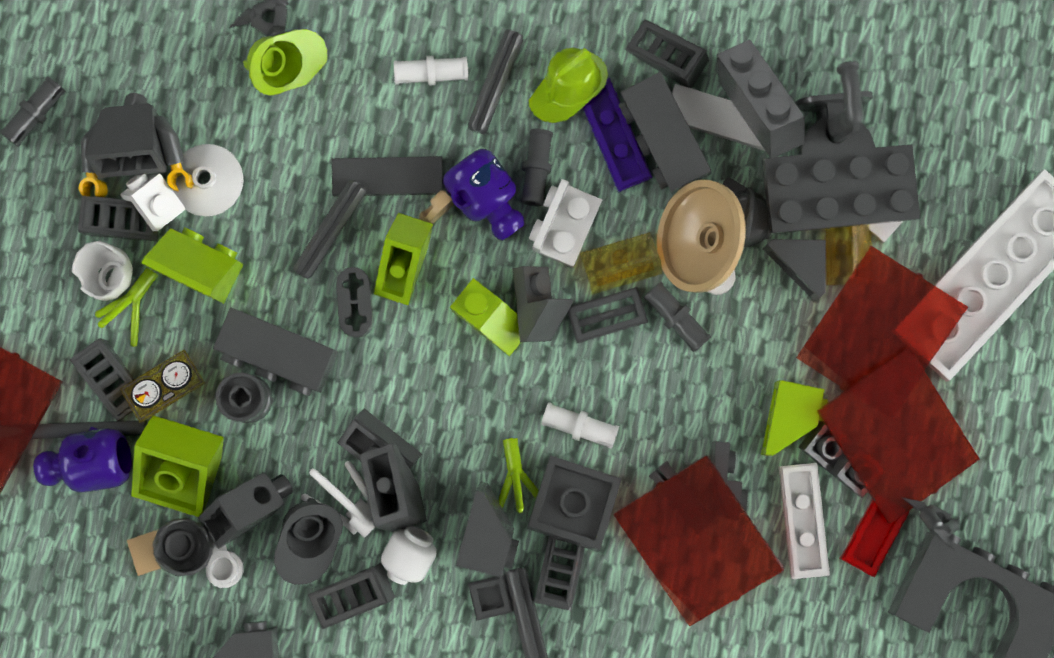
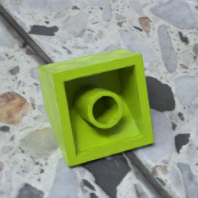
M185 227L182 233L170 228L144 256L141 264L222 304L225 303L243 267V264L235 259L238 254L237 252L219 243L213 249L202 243L205 238L204 236Z
M152 415L135 443L131 496L199 517L205 511L221 462L224 437Z

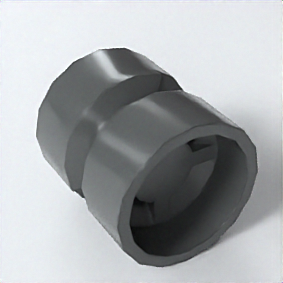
M243 372L233 373L225 377L218 385L216 391V405L220 412L226 418L237 422L254 423L263 419L270 411L273 403L272 391L268 384L259 377Z

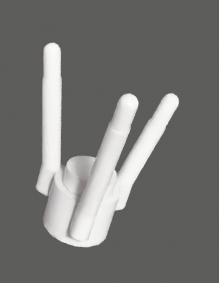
M346 461L345 467L367 503L360 499L354 504L316 469H311L310 475L348 510L345 514L348 518L341 515L343 526L353 535L358 532L365 538L375 527L365 482L351 461ZM307 494L301 495V499L304 502H307L308 498H312Z

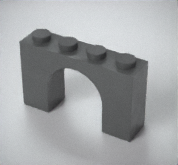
M927 532L888 613L930 633L949 593L963 581L972 578H985L993 582L1002 591L1009 607L1008 626L993 658H1048L1054 645V586L1042 581L1041 586H1038L1027 580L1030 575L1028 572L1011 564H1008L1005 569L993 563L996 556L981 548L974 546L973 550L970 551L960 546L959 544L962 539L954 534L949 536V539L955 551L939 540L935 533Z

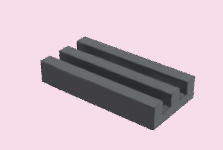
M638 287L571 306L567 312L577 344L648 323ZM630 297L634 301V304L578 320L576 313ZM637 311V318L583 334L580 327Z

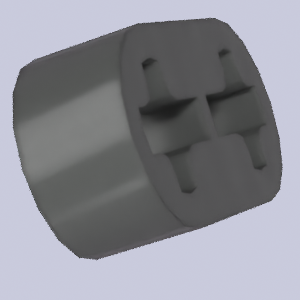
M349 267L340 272L336 281L339 324L345 334L353 338H361L370 333L374 322L371 282L363 270L357 267ZM356 274L358 280L364 281V285L357 288L358 300H352L350 289L343 287L344 282L350 281V275ZM353 305H358L360 316L367 319L366 323L360 325L359 331H354L352 325L346 324V320L353 317Z

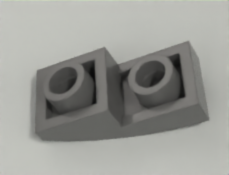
M819 420L818 426L808 434L799 446L805 454L861 498H863L885 470L865 450L853 444L827 420Z
M713 441L711 445V462L716 492L727 518L739 520L740 512H746L748 491L742 490V482L727 480L728 473H734L736 452L730 451V442Z

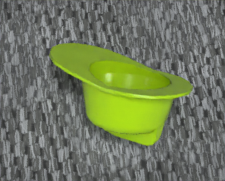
M308 29L292 30L275 36L262 37L254 42L249 49L247 59L243 61V65L249 71L252 85L260 93L269 96L277 95L307 85L326 64L327 47L324 40L314 31Z
M566 48L557 52L550 60L545 78L529 99V107L533 114L540 120L550 123L566 121L574 116L605 87L608 79L607 66L600 57L589 52L586 48Z

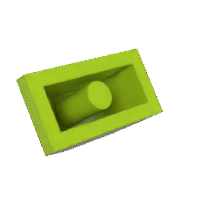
M401 213L397 214L385 237L374 295L409 305L429 246L433 228L432 223Z
M472 278L450 306V309L510 357L521 343L517 313L481 283Z
M782 380L775 382L761 455H775L816 428L819 420L824 421L828 407V399L823 398L825 389Z

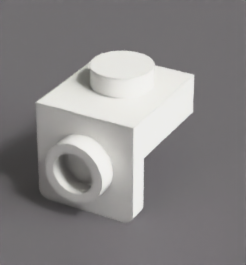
M160 173L135 175L126 183L128 188L120 194L123 200L132 202L152 231H159L186 209Z

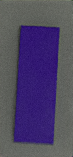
M609 77L600 93L592 98L582 109L619 193L651 180L652 175L635 139L632 128L627 123L618 106L621 102Z

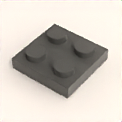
M550 456L527 529L599 552L622 478Z

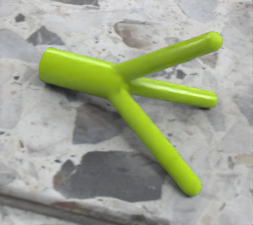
M146 267L127 294L95 312L97 318L104 316L98 322V327L104 328L132 303L130 345L136 347L139 333L140 300L158 275Z
M509 438L503 440L508 472L498 501L503 508L513 483L516 511L522 513L524 506L520 480L535 499L539 489L522 469L518 438Z

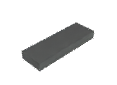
M442 156L332 158V196L339 197L349 180H355L366 188L364 196L436 195L438 192L443 191Z

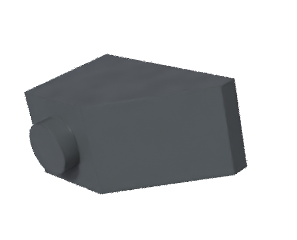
M392 443L359 454L374 527L394 532L399 529H405L407 526H415L427 522L419 484L397 445Z
M267 621L244 623V630L234 633L213 658H279L277 627L267 628Z

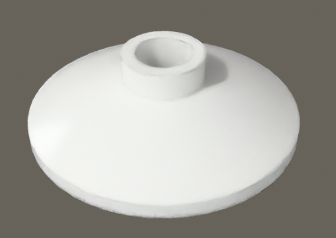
M212 144L194 146L183 153L185 161L181 162L182 168L192 175L194 186L192 189L188 188L184 175H181L176 180L179 192L175 190L173 192L186 208L185 210L198 216H214L228 210L239 198L243 187L242 168L235 156L225 148ZM203 172H209L211 176L206 184H200L198 181L199 175Z

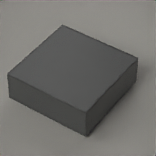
M505 574L501 578L492 577L468 583L476 621L513 612Z

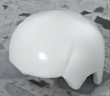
M95 241L85 244L76 253L72 264V273L80 280L82 285L80 289L90 297L102 301L116 299L131 284L132 263L122 249L102 241ZM114 268L106 283V274L109 270Z

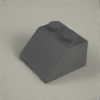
M480 482L475 491L456 566L501 578L504 567L512 569L519 541L512 539L514 527L488 483Z

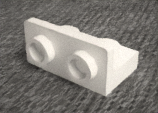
M564 179L561 180L559 187L552 185L543 205L549 208L544 221L536 220L529 236V240L534 241L533 251L573 268L602 203V199L570 186L569 181Z

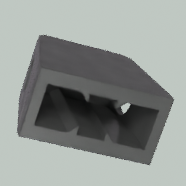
M262 473L218 497L198 518L206 528L216 547L220 549L276 513L284 505L283 498L292 494V486L289 480L282 474L270 480L265 473Z

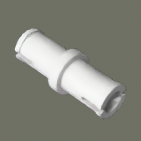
M426 56V60L393 61L395 85L416 82H428V85H435V81L468 80L467 56L446 59H434V56Z
M549 402L541 423L543 426L572 434V439L579 441L580 438L607 446L610 449L613 448L620 427L588 417L587 412L581 411L579 414L552 405Z

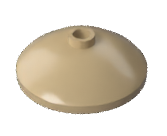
M711 180L690 182L673 195L663 211L657 233L658 258L668 280L681 290L703 293L717 288L728 279L740 260L745 243V218L739 200L727 186Z

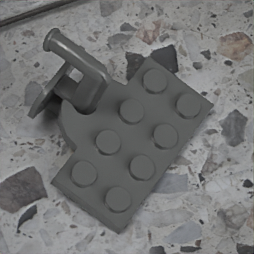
M846 61L837 67V73L841 76L843 93L810 96L795 102L800 111L816 112V122L806 129L805 144L799 146V155L781 156L773 159L764 158L762 160L769 234L920 219L913 146L908 144L875 148L871 133L862 123V104L873 99V94L871 91L860 90L858 74L860 64L857 61Z

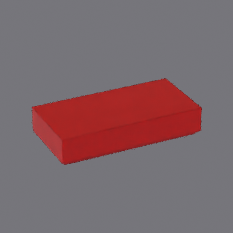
M874 493L840 559L875 578L910 511Z

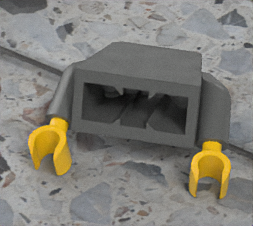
M130 93L126 95L124 106L105 107L101 110L97 122L81 139L82 172H86V178L81 180L78 187L82 196H90V188L93 184L95 185L96 197L105 198L107 196L108 186L103 180L98 178L166 172L168 165H170L172 170L167 177V183L170 188L179 192L176 180L181 175H184L188 188L192 189L194 186L192 175L182 168L181 162L185 160L177 133L165 117L158 116L154 106L147 103L146 97L141 94Z

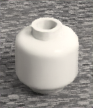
M407 526L406 529L394 531L382 553L381 562L388 571L387 576L392 581L406 585L407 582H420L425 578L436 557L437 550L429 533L415 526Z

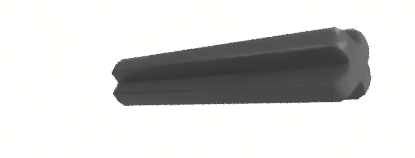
M508 29L503 34L468 122V128L476 133L485 134L489 128L523 42V35Z
M355 180L348 181L295 263L293 270L307 279L312 277L365 195L366 188Z
M524 567L511 569L505 573V578L525 658H548L527 570Z

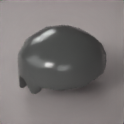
M189 518L173 519L159 528L152 545L157 564L161 569L174 576L195 575L208 565L214 550L206 528Z

